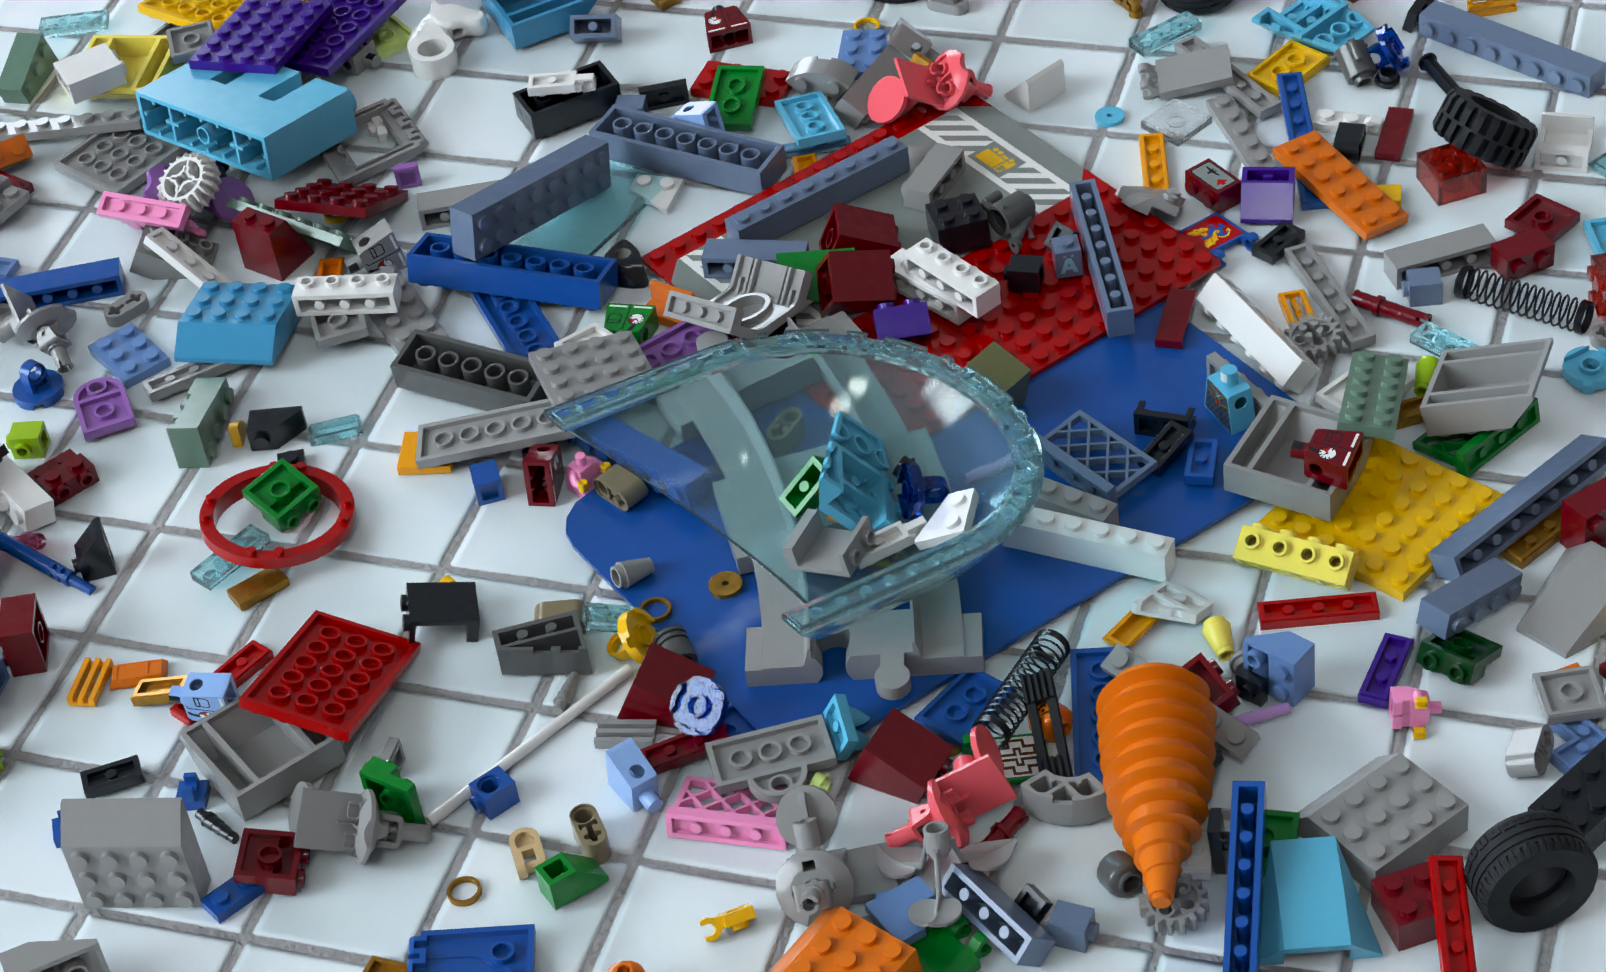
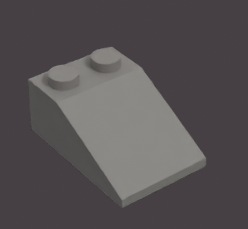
M97 938L26 942L0 953V962L4 972H110Z

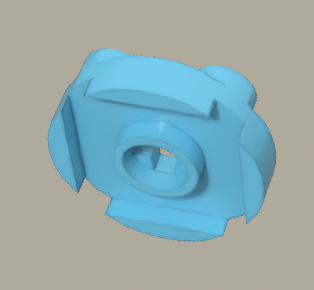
M1580 346L1570 350L1564 357L1562 377L1573 387L1579 388L1583 394H1594L1596 390L1605 389L1606 348L1598 347V351L1589 350V346Z

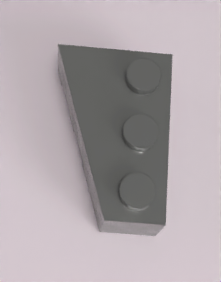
M577 610L492 631L502 675L570 674L571 672L593 674Z

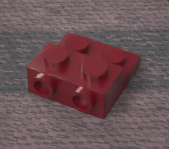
M71 449L58 454L56 457L27 473L54 500V507L100 481L94 464L82 453L77 455Z
M1200 652L1182 666L1200 676L1210 688L1209 700L1226 713L1231 712L1241 704L1236 697L1240 694V691L1230 679L1224 681L1220 675L1224 672L1213 658L1208 661Z
M244 828L233 873L234 883L265 885V893L296 896L297 888H304L306 870L302 869V864H309L311 849L293 847L295 832Z

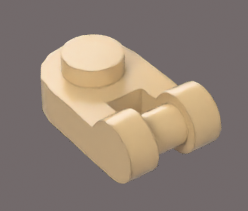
M524 827L515 830L510 835L509 845L519 880L529 878L528 874L535 873L534 867L546 861L539 834L533 828ZM536 857L535 860L524 862V859Z

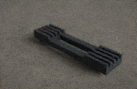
M1045 668L1044 671L1041 669L1039 672H1032L1033 674L1021 675L1020 680L1030 719L1039 773L1046 769L1054 775L1074 777L1052 671L1049 668ZM1046 702L1048 703L1058 752L1056 757L1049 756V759L1038 705Z

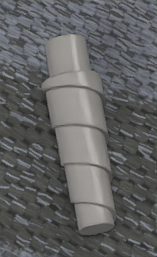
M577 672L570 673L561 690L554 698L552 712L555 715L559 716L569 707L580 679Z

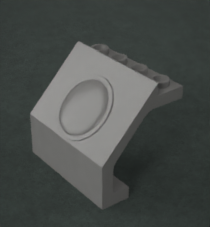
M738 254L731 282L726 290L710 301L670 290L663 316L760 342L787 322V317L792 318L813 302L806 299L813 273Z

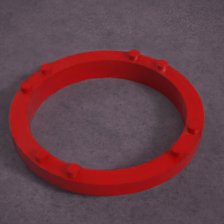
M273 461L267 466L249 469L228 478L206 495L199 513L202 538L214 554L236 565L258 569H278L305 564L333 551L348 537L353 529L356 518L353 494L340 478L330 472L307 466L305 462L291 464L319 487L321 495L330 499L339 508L340 514L336 522L320 537L293 548L284 549L283 547H276L274 550H256L254 546L246 548L236 545L224 538L216 529L218 520L231 505L244 498L242 490L277 462Z

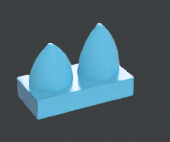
M834 694L823 715L836 759L847 761L853 751L864 749L870 738L855 729V727L863 725L870 720V717L861 710L849 706L845 694Z

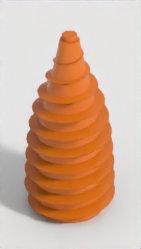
M1159 662L1144 663L1130 667L1119 673L1102 689L1096 702V714L1098 717L1096 726L1099 736L1098 750L1101 756L1100 769L1103 775V789L1107 796L1108 811L1113 817L1114 829L1118 836L1122 838V844L1126 852L1133 857L1134 865L1142 872V881L1146 887L1149 901L1156 908H1167L1174 900L1178 877L1183 872L1181 864L1192 855L1191 846L1201 838V825L1206 821L1209 814L1207 804L1212 798L1213 790L1211 783L1215 776L1213 763L1216 759L1214 743L1217 732L1214 725L1217 720V711L1214 704L1209 700L1210 688L1200 676L1183 667Z

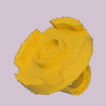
M638 607L623 612L618 618V632L612 635L607 643V653L619 661H626L632 658L641 664L651 642L653 643V639L657 634L651 625L655 622L653 617ZM622 644L623 647L620 651H618L619 646Z

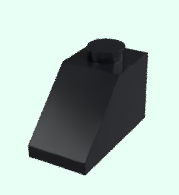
M302 406L250 410L246 434L252 451L279 449L307 429L308 425Z
M96 517L74 545L76 557L71 558L75 573H81L82 578L87 582L117 574L114 556L101 519Z

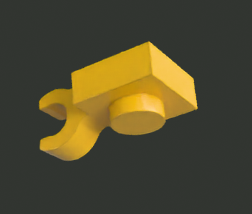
M747 903L719 913L714 917H704L699 921V925H713V933L704 937L706 942H713L720 937L724 928L731 927L732 931H736L749 926V920L756 918L753 906Z

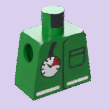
M607 304L604 328L613 334L618 331L631 330L638 344H641L652 338L659 327L656 305Z

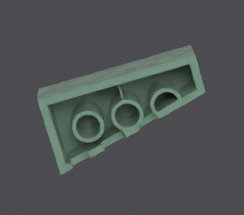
M226 377L195 378L187 392V400H183L180 404L181 413H175L172 418L175 423L168 424L166 431L179 468H210L213 457L217 455V443L223 435L224 421L228 420V408L230 403L234 401V392L232 388H229Z

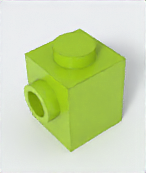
M44 421L13 422L10 433L6 435V445L8 449H11L14 459L45 458L51 441Z

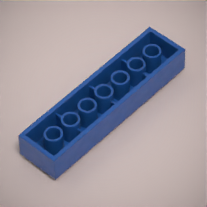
M426 232L406 255L408 282L417 283L420 286L442 287L446 290L458 289L465 290L468 293L479 292L491 294L495 297L506 296L513 297L516 300L527 299L538 301L542 304L554 303L561 304L564 307L575 306L595 311L602 309L618 287L617 259L507 244L475 262L453 253L452 236Z

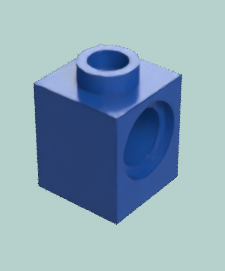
M495 459L469 465L479 506L506 500Z
M499 765L468 784L472 796L469 798L472 807L477 813L482 812L490 820L520 802L515 781Z

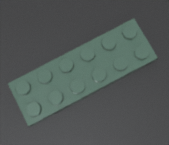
M240 196L239 200L231 197L228 199L226 206L241 212L246 207H250L286 220L300 235L357 255L352 245L355 237L349 236L344 232L313 223L299 216H293L279 209H273L268 205L257 203L243 196Z
M1367 350L1353 351L1337 430L1363 432V436L1394 441L1409 359H1404L1396 354L1383 356L1376 355Z

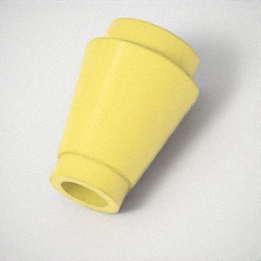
M1220 615L1212 616L1205 620L1202 634L1219 661L1230 660L1235 654L1230 622Z

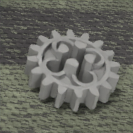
M1309 314L1308 319L1300 316L1298 317V323L1290 322V329L1284 330V333L1310 359H1313L1315 364L1318 363L1319 358L1327 361L1328 354L1336 355V348H1342L1343 331L1339 321L1334 322L1332 316L1324 319V314H1320L1318 318H1314L1313 314Z
M1188 874L1185 878H1180L1179 875L1174 900L1167 908L1154 907L1152 902L1149 901L1146 887L1143 885V894L1139 895L1140 916L1145 918L1146 926L1149 927L1155 924L1157 933H1160L1163 929H1168L1169 936L1173 935L1174 930H1179L1184 935L1186 934V927L1196 930L1198 929L1197 921H1206L1205 913L1210 910L1208 891L1203 889L1201 880L1193 883L1191 874Z

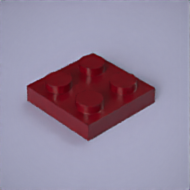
M1536 193L1505 219L1504 228L1520 234L1538 227L1555 243L1580 221V212Z

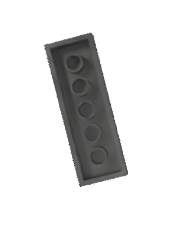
M418 329L413 331L390 365L398 388L485 411L548 399L529 363L528 357Z

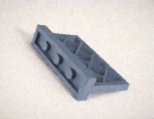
M1078 410L1044 437L1037 433L1030 439L1031 449L1037 462L1076 489L1117 504V499L1158 468V462L1082 410ZM1080 421L1088 425L1087 429L1072 430V427ZM1104 436L1107 438V442L1091 443V437ZM1076 437H1087V443L1071 444V440ZM1059 438H1067V444L1055 445L1052 442ZM1123 449L1126 451V455L1110 456V450ZM1106 450V456L1090 457L1091 451ZM1086 451V457L1073 458L1071 456V452ZM1143 462L1146 464L1141 469H1130V463ZM1126 463V469L1110 470V464ZM1106 464V471H1092L1090 469V465ZM1109 478H1125V481L1116 487L1109 482Z

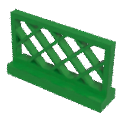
M1534 397L1532 403L1512 428L1499 432L1489 430L1480 431L1476 434H1452L1447 437H1428L1427 432H1425L1412 442L1413 449L1457 467V473L1469 477L1540 422L1538 398ZM1475 436L1474 438H1472V439H1470V440H1465V438H1464V437ZM1455 438H1461V439H1462V441H1455V442H1448V443H1445V442H1444V440H1448V439H1455ZM1441 441V444L1428 445L1427 443ZM1457 450L1455 451V455L1446 452Z

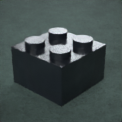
M965 193L958 197L946 200L939 199L933 203L925 204L928 231L933 241L940 244L946 250L955 254L991 245L988 217L975 193Z

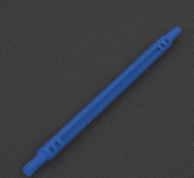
M0 531V550L66 586L71 585L89 596L96 590V586L76 576L75 571Z

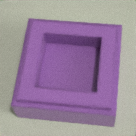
M417 161L393 165L399 190L422 186Z

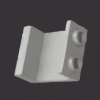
M807 509L782 546V551L791 570L851 577L857 566L861 564L870 546L873 545L876 538L875 531L868 516H862L855 529L850 531L824 527L818 510Z

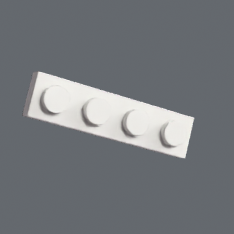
M163 226L145 235L143 243L197 287L200 288L204 282L208 281L231 283L228 278Z

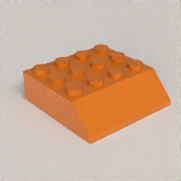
M839 906L823 910L769 972H922L923 970L915 948L844 907Z

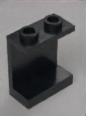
M475 582L406 583V594H401L400 609L401 612H406V614L402 615L403 631H408L409 643H415L416 626L465 625L466 641L478 642L480 617Z

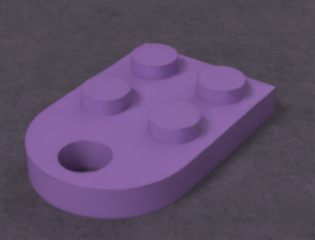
M102 377L90 380L80 386L73 396L74 406L86 441L98 439L137 425L125 387L121 381L115 378Z

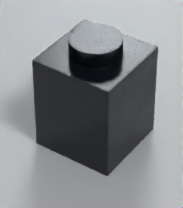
M1012 254L1009 265L1005 264L1003 272L1004 280L1008 281V291L1040 294L1045 278L1043 256Z

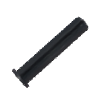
M1426 53L1420 58L1418 62L1419 68L1426 71L1446 95L1449 90L1460 87L1438 63L1437 56L1434 53Z

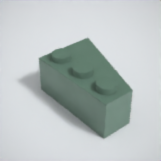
M16 34L0 76V96L5 103L30 104L54 70L53 63L59 61L42 34Z

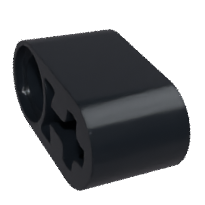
M1339 122L1333 147L1350 162L1359 163L1366 138V124Z

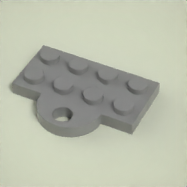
M822 714L705 743L706 753L719 795L749 788L750 792L757 799L766 803L779 804L781 798L790 789L799 785H808L809 772L837 766L836 755ZM777 785H788L784 790L774 789Z

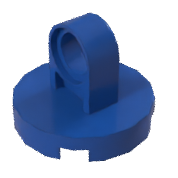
M28 359L22 364L19 371L20 378L14 383L12 389L15 402L21 409L34 411L35 406L41 405L45 409L56 404L64 396L63 388L65 384L62 375L57 371L46 369L43 364L33 359ZM36 366V370L30 372L31 369Z

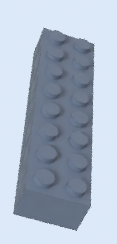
M615 104L589 131V136L609 143V160L751 195L758 194L773 186L787 170L783 144Z
M584 135L450 206L453 253L476 262L610 188L609 143L589 135Z

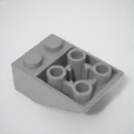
M145 225L129 272L152 280L188 279L143 243L145 235L160 228ZM167 229L212 266L219 246L218 243L184 231Z

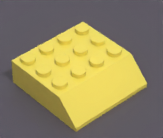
M93 35L86 50L106 43L110 50L114 49L116 51L119 61L123 60L128 73L125 74L127 84L89 99L137 100L135 91L183 66L185 62L173 65L167 35Z

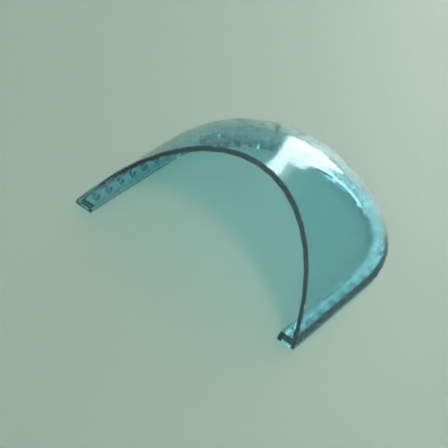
M829 329L784 330V335L768 337L767 332L755 334V339L743 341L741 338L731 339L544 410V416L564 432H571L648 482L712 527L776 577L804 603L783 613L781 619L798 634L811 639H827L960 577L993 553L1025 521L1041 493L1044 478V453L1035 427H1031L1027 422L1025 411L1023 409L1019 411L1013 404L1014 399L994 381L970 366L960 367L954 363V358L944 354L942 357H938L928 353L927 347L888 336L884 340L868 338V333L847 330L846 335L829 334ZM840 410L882 438L890 467L886 474L894 482L895 490L892 492L894 503L897 502L900 505L902 514L898 516V519L902 524L908 523L922 515L928 523L950 493L974 488L980 495L971 529L932 548L919 550L916 544H913L861 570L857 566L851 577L789 569L782 546L802 516L799 518L794 517L779 500V497L813 455L825 458L836 413ZM904 455L910 459L915 458L914 465L918 468L909 481L904 479L902 482H898V478L892 475L899 461ZM819 507L815 508L819 512L824 527L849 530L839 523L826 519L827 515L820 511Z

